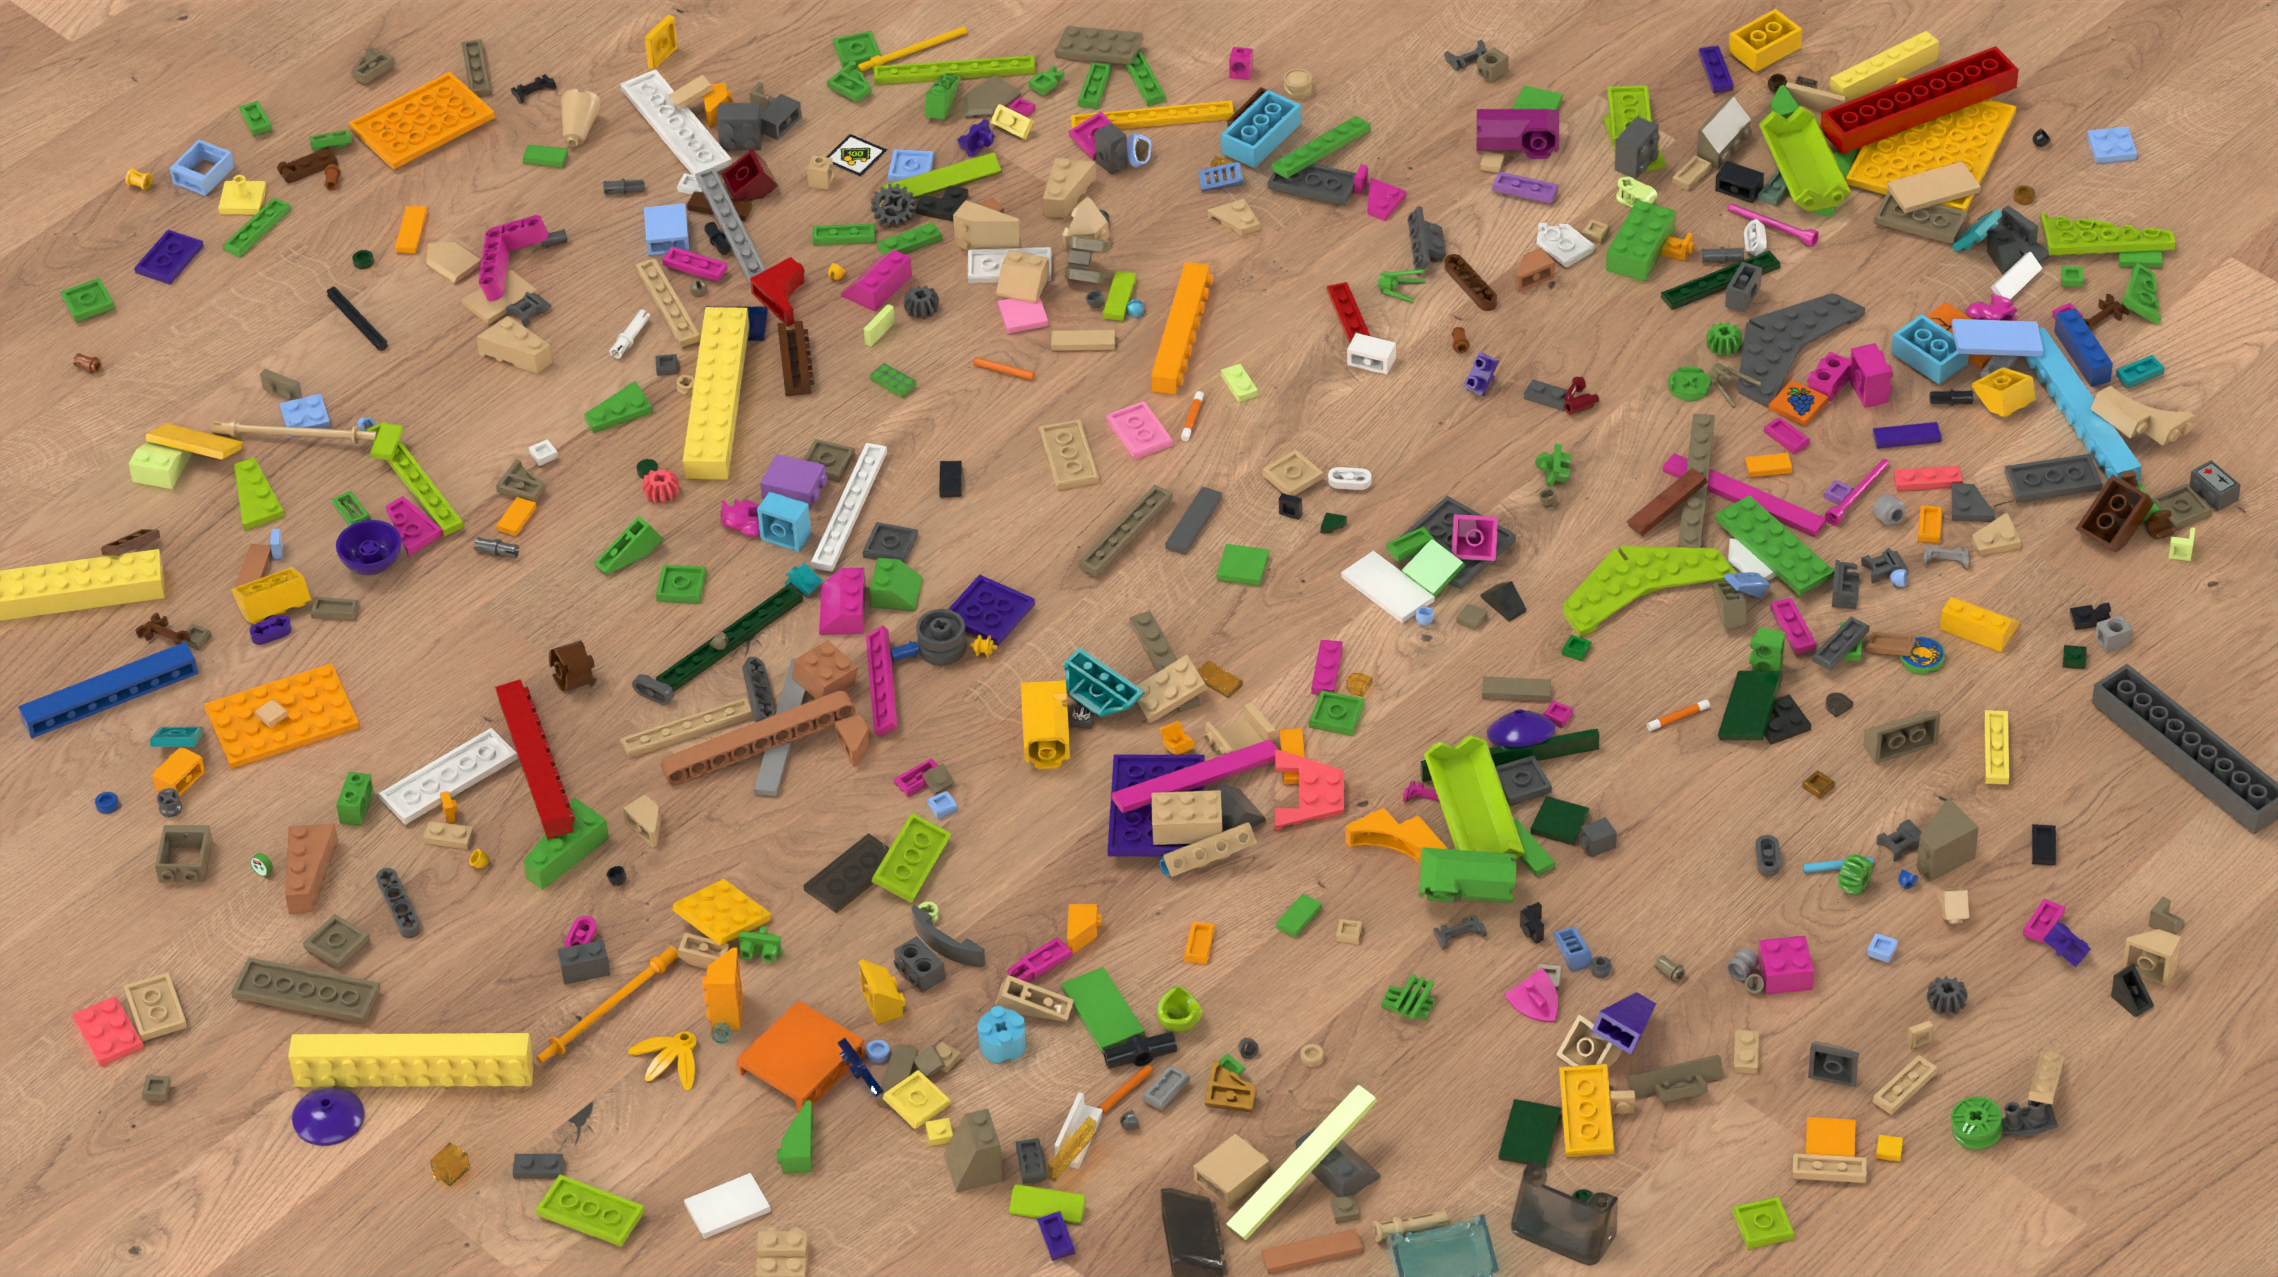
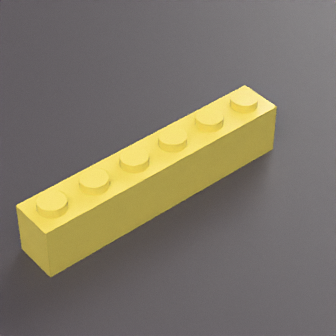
M1924 31L1831 77L1830 93L1846 96V103L1868 95L1898 80L1899 77L1902 78L1938 60L1939 41L1930 33Z

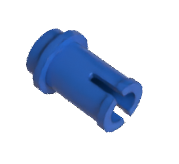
M909 641V644L890 649L894 662L911 656L915 658L916 655L920 654L916 641Z

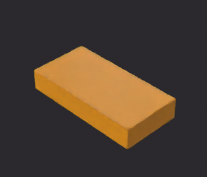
M1788 453L1745 457L1749 478L1792 473V465Z
M516 497L497 523V531L517 536L536 510V502Z
M1920 505L1917 542L1940 544L1943 507Z
M1191 923L1184 962L1208 964L1215 924Z

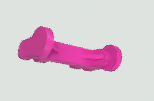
M1415 781L1410 782L1403 795L1404 802H1407L1408 799H1412L1414 796L1439 801L1436 790L1424 788V783L1420 782L1418 786H1415Z

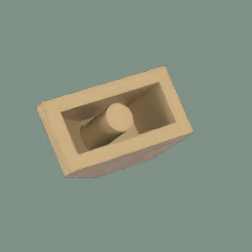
M644 794L623 808L625 824L652 848H655L658 843L661 825V809L655 800H651Z
M1961 887L1937 889L1943 919L1949 920V924L1963 923V919L1969 918L1968 890Z

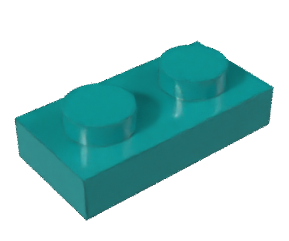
M2150 355L2117 369L2116 376L2127 388H2131L2164 374L2165 367L2153 355Z

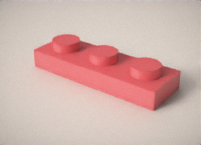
M1959 466L1894 470V481L1897 491L1951 488L1952 483L1962 484L1963 482Z

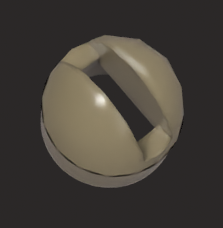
M702 279L693 280L690 285L691 294L694 297L706 295L707 285Z
M1546 488L1539 493L1540 501L1544 506L1552 507L1556 504L1557 494L1555 489Z
M720 630L710 642V645L717 650H723L729 643L728 637Z
M1755 973L1749 975L1745 980V987L1751 993L1760 992L1765 984L1763 977ZM1754 977H1758L1756 989L1752 988Z

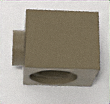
M1495 47L1477 58V74L1490 83L1508 72L1509 56Z

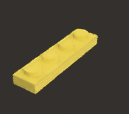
M1985 710V784L2009 785L2008 711Z

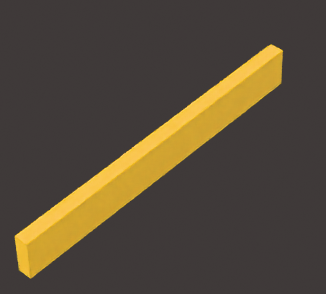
M1230 100L1102 113L1119 130L1229 120L1234 115L1233 103ZM1097 113L1070 115L1072 129Z

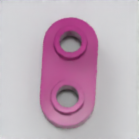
M589 916L577 918L566 937L565 948L592 942L597 933L596 921Z

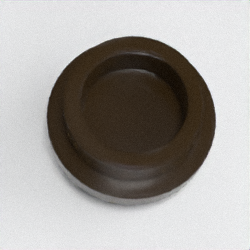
M1774 74L1768 80L1767 86L1770 90L1777 92L1781 85L1786 86L1788 81L1784 75Z

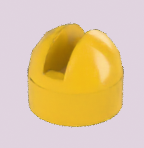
M832 263L828 270L829 278L832 279L834 277L835 281L841 280L846 273L844 268L835 263Z
M476 849L470 856L469 864L477 869H483L489 864V856L484 851Z

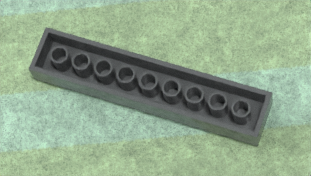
M2125 664L2094 684L2092 704L2251 832L2256 834L2278 819V783L2130 665Z

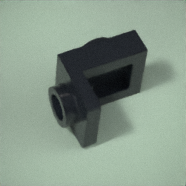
M1539 902L1529 905L1520 911V927L1525 936L1530 937L1536 944L1544 940V924L1540 921L1542 918V905Z

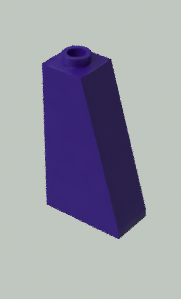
M1635 992L1601 1010L1592 1028V1032L1632 1055L1644 1033L1656 1003Z

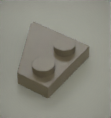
M516 459L498 482L496 489L497 492L508 496L536 502L545 491V485L539 478L534 476L532 471L526 470L520 460Z

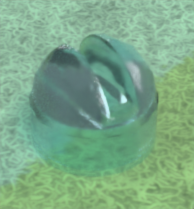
M722 1022L716 1024L711 1032L712 1039L721 1044L728 1042L731 1036V1028Z

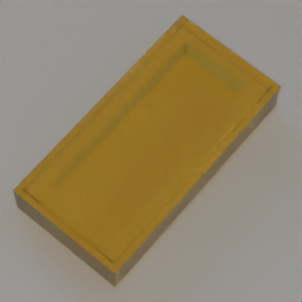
M1209 660L1197 670L1206 686L1228 699L1243 686V680Z

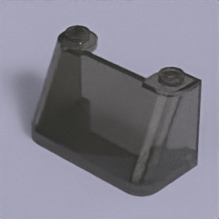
M1530 1161L1522 1175L1511 1219V1231L1517 1237L1581 1264H1597L1617 1235L1618 1198L1604 1192H1598L1593 1194L1588 1202H1585L1544 1185L1548 1177L1546 1169Z

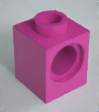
M1233 47L1229 58L1230 78L1250 80L1253 70V49Z

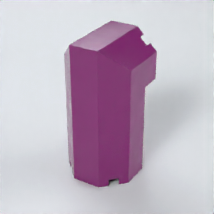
M1477 109L1476 149L1477 151H1520L1521 153L1524 151L1529 159H1547L1554 150L1555 152L1559 150V110Z

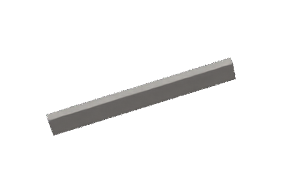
M715 168L696 173V180L751 288L750 278L766 269Z
M796 658L791 659L776 714L804 703L807 691L792 678ZM793 741L765 751L754 788L756 795L777 797Z

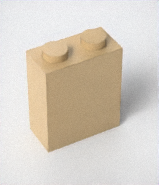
M1234 1134L1193 1166L1194 1181L1229 1208L1270 1176V1162L1264 1153H1259L1246 1139H1242L1237 1134Z

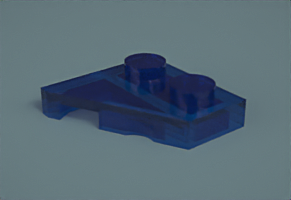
M843 1038L839 1041L838 1045L842 1049L839 1055L847 1065L852 1064L849 1069L858 1080L861 1077L876 1097L884 1092L847 1039Z

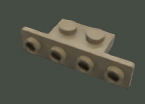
M1714 1055L1629 1075L1630 1091H1635V1098L1656 1094L1662 1103H1674L1678 1099L1685 1097H1698L1708 1092L1706 1082L1723 1078L1721 1057Z

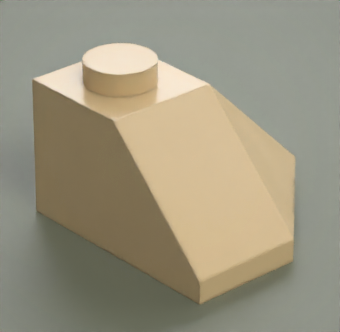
M1086 197L1074 208L1071 214L1074 219L1071 222L1070 228L1066 227L1063 232V250L1066 252L1070 250L1071 235L1107 240L1109 236L1107 220L1091 198Z

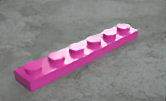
M883 625L866 635L874 733L879 737L897 727L889 630Z

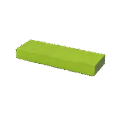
M1115 271L1103 311V319L1124 321L1127 306L1136 282V273Z

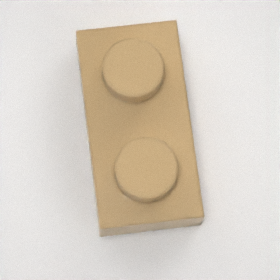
M429 821L423 841L424 844L468 850L474 835V828L472 826Z
M1735 1030L1733 1073L1757 1074L1759 1031Z

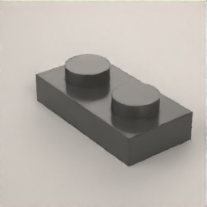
M1532 379L1524 392V399L1564 411L1567 390Z
M515 1154L513 1178L557 1179L559 1174L562 1175L563 1154Z

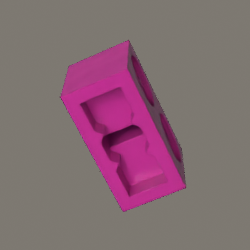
M1829 352L1825 358L1819 361L1815 371H1811L1808 375L1807 383H1809V388L1828 396V401H1832L1849 380L1850 359Z

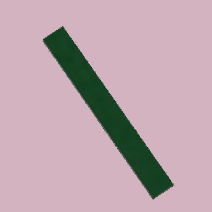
M785 586L722 631L729 640L725 649L717 650L710 645V642L713 640L711 638L658 675L656 680L668 684L673 692H675L803 601V595L791 586Z
M1597 728L1553 736L1546 741L1530 746H1499L1489 748L1495 767L1533 755L1537 761L1599 750L1600 734ZM1426 760L1420 761V777L1422 782L1432 780Z

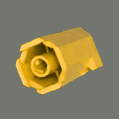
M1066 680L1021 682L1025 761L1029 764L1030 761L1033 762L1034 767L1038 769L1058 768L1062 765L1061 762L1065 758L1066 761L1070 759Z

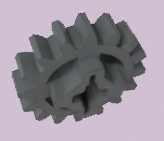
M888 184V189H885L883 186L880 187L881 193L875 191V198L871 199V205H873L871 206V212L874 213V219L880 218L881 225L887 222L888 228L891 227V224H895L896 228H898L900 222L906 225V219L912 220V213L916 211V200L912 199V192L907 193V187L901 190L899 189V184L895 188Z

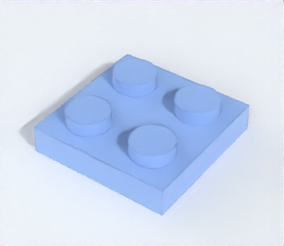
M2128 127L2087 131V139L2096 164L2137 160V151Z
M321 394L279 403L286 427L331 428Z

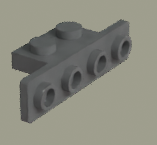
M2009 205L2002 209L2003 215L1997 220L1999 224L1989 232L1992 233L2008 228L2017 241L2020 254L2024 256L2031 251L2038 263L2049 258L2051 255H2049L2048 250L2037 243L2038 226ZM1990 211V212L1986 213L1985 215H1983L1982 217L1978 218V221H1979L1980 219H1982L1983 217H1985L1986 215H1988L1989 213H1991L1992 211Z
M1417 206L1414 212L1409 214L1407 222L1410 230L1409 236L1411 238V251L1413 252L1414 259L1413 265L1415 270H1425L1430 263L1429 256L1442 261L1446 256L1442 227L1425 221L1422 207Z

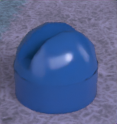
M1902 869L1898 882L1901 887L1910 889L1914 887L1919 877Z

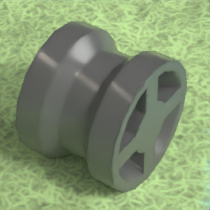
M169 788L158 793L157 803L159 804L161 815L164 817H174L181 812L182 804L178 791Z

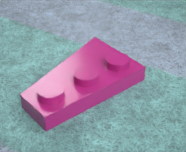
M402 496L386 506V513L392 525L398 530L401 543L408 557L443 536L442 528L405 497Z

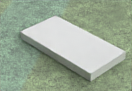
M1051 247L968 250V283H998L1002 262L1009 250L1048 257L1050 273L1048 281H1052Z
M1375 551L1370 552L1341 572L1342 579L1402 624L1416 615V610L1419 607H1427L1434 602V595Z

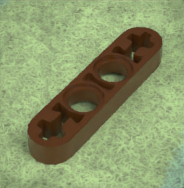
M1448 255L1445 258V271L1480 309L1484 311L1495 309L1497 306L1496 293L1460 255ZM1461 275H1469L1470 277H1469V278H1461L1460 276H1461ZM1472 287H1480V288H1482V289H1480V290H1472L1471 288H1472Z

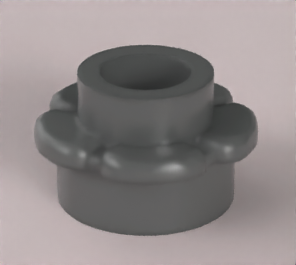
M1598 956L1591 960L1589 969L1593 976L1604 978L1612 970V964H1610L1611 961L1608 958Z

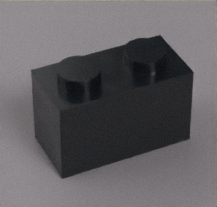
M1729 161L1725 162L1716 175L1715 191L1750 203H1754L1759 192L1764 187V173Z

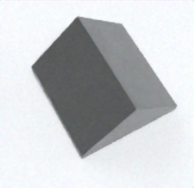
M1220 784L1215 790H1221L1222 832L1247 822L1250 823L1252 828L1265 821L1263 814L1240 789Z

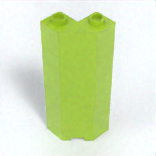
M1800 106L1786 119L1772 111L1759 123L1795 204L1807 211L1820 210L1838 206L1851 194L1814 113Z
M1470 735L1465 737L1455 747L1438 742L1423 753L1456 850L1516 854L1515 860L1525 854L1486 740Z

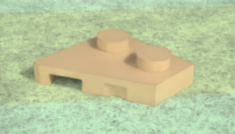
M1244 199L1207 210L1208 218L1213 219L1215 217L1219 219L1221 225L1233 229L1234 232L1241 236L1261 230L1260 222Z
M2008 513L2003 514L1972 535V543L1978 556L2021 548V540Z

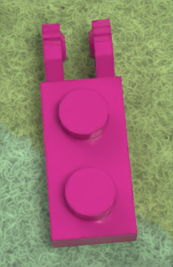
M1057 937L1021 958L1019 962L1008 969L1007 975L1014 978L1018 976L1017 979L1031 983L1033 978L1041 976L1073 957L1072 951Z

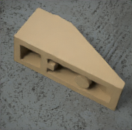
M1007 975L1001 984L995 1006L1013 1010L1019 1015L1067 1022L1074 1000Z

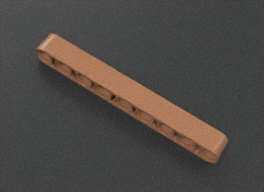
M837 691L669 755L662 760L661 768L669 784L678 785L833 726L835 721L854 715L856 709L847 692Z

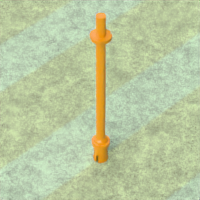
M669 946L659 956L652 957L649 967L559 1039L550 1037V1046L536 1056L537 1061L543 1064L555 1053L558 1055L565 1054L564 1046L652 975L664 973L666 967L679 958L677 949Z

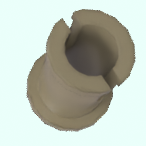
M1664 955L1658 957L1655 962V968L1669 976V980L1679 982L1683 979L1685 970L1681 964L1676 965Z

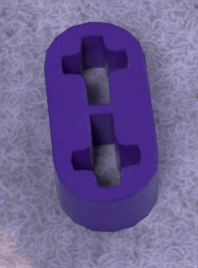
M280 615L253 625L250 628L252 642L262 645L289 635L292 630L290 619L287 616Z

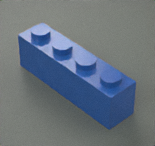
M2077 309L2056 313L2054 333L2090 387L2111 382L2113 363Z

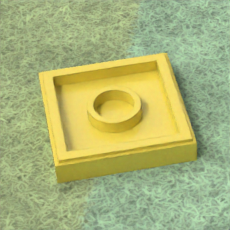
M919 1070L883 1095V1099L914 1129H917L946 1109L951 1103V1100Z

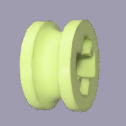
M932 902L920 904L918 907L932 916V923H936L939 918L937 905Z

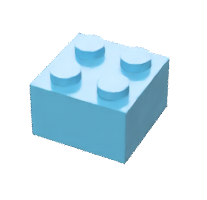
M769 492L757 508L761 540L800 552L811 536L808 504Z

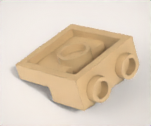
M773 1227L766 1228L764 1231H758L756 1277H806L808 1256L807 1231H803L798 1227L790 1228L788 1231H778Z

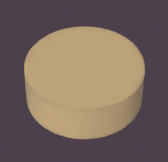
M1306 1045L1300 1051V1061L1306 1067H1318L1324 1061V1051L1318 1045Z

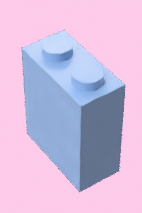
M685 203L644 207L648 256L667 254L672 247L689 251Z

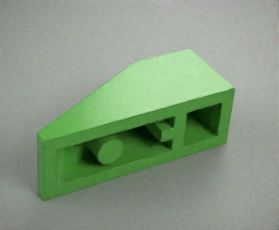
M638 516L594 564L608 575L649 555L664 538Z
M811 1101L805 1102L783 1136L781 1149H777V1163L782 1164L783 1173L812 1172L813 1111Z

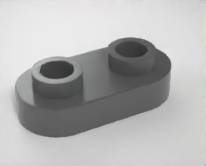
M639 674L632 681V687L639 695L656 703L668 705L674 698L673 690L668 684L661 683L648 675Z
M1763 835L1756 840L1757 868L1761 874L1773 876L1779 873L1781 869L1779 841L1774 836Z

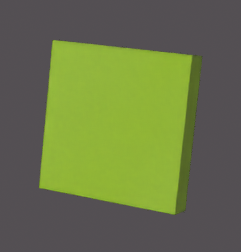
M1779 1197L1732 1207V1214L1747 1250L1794 1239V1231Z

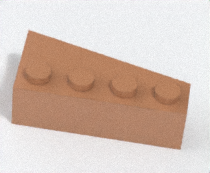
M335 823L289 826L285 888L289 914L313 911L320 892L321 882L326 876V868L332 860V852L338 843Z

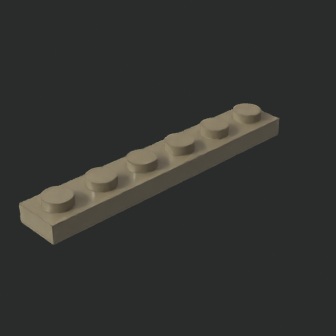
M1154 484L1078 562L1079 569L1097 577L1173 499L1172 492Z
M1151 611L1130 617V624L1157 672L1177 661ZM1198 695L1177 707L1179 713L1199 707L1200 699Z

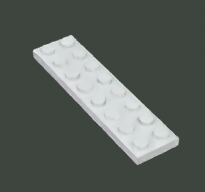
M657 70L620 84L621 91L692 175L711 168H715L717 172L732 165L730 156L687 106L678 110L668 95L673 93L674 90Z

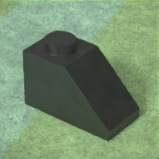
M2008 228L1989 233L1987 253L2001 274L2004 275L2021 259L2017 241Z

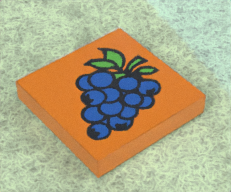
M1791 380L1769 403L1768 410L1806 426L1828 403V396Z

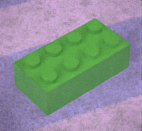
M1637 200L1607 251L1606 271L1646 281L1661 255V249L1668 236H1672L1675 230L1676 210Z

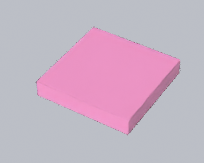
M1040 297L1036 304L1011 298L998 301V308L1007 334L1048 326V319Z

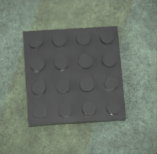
M1446 496L1403 535L1424 526L1438 544L1452 553L1454 514L1482 515ZM1498 525L1496 558L1516 541V534ZM1414 554L1408 557L1407 559L1411 561L1417 554ZM1459 559L1465 566L1449 583L1461 590L1492 561Z

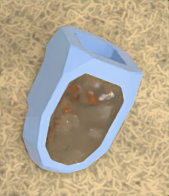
M1132 134L1127 137V157L1129 164L1133 167H1141L1150 159L1152 145L1148 137L1140 134Z

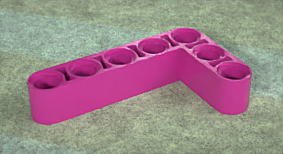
M534 215L495 226L486 232L479 285L488 301H496L504 294L510 251L540 243L548 238L549 233L541 216Z

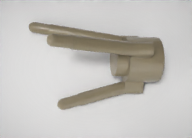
M1721 363L1713 365L1710 369L1709 374L1715 380L1714 385L1719 388L1733 408L1736 405L1722 386L1731 380L1732 375L1758 386L1762 385L1760 381L1737 372L1731 367L1726 368Z

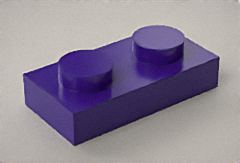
M1060 1211L1037 1218L1052 1261L1075 1254L1073 1243Z

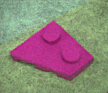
M1371 178L1367 214L1386 221L1406 198V191Z

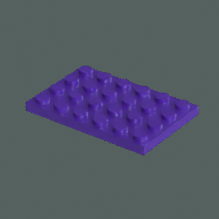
M1114 754L1111 797L1113 792L1204 762L1205 755ZM1204 786L1189 790L1187 792L1204 791ZM1111 799L1108 856L1163 857L1167 853L1190 845H1153L1152 803L1122 813Z

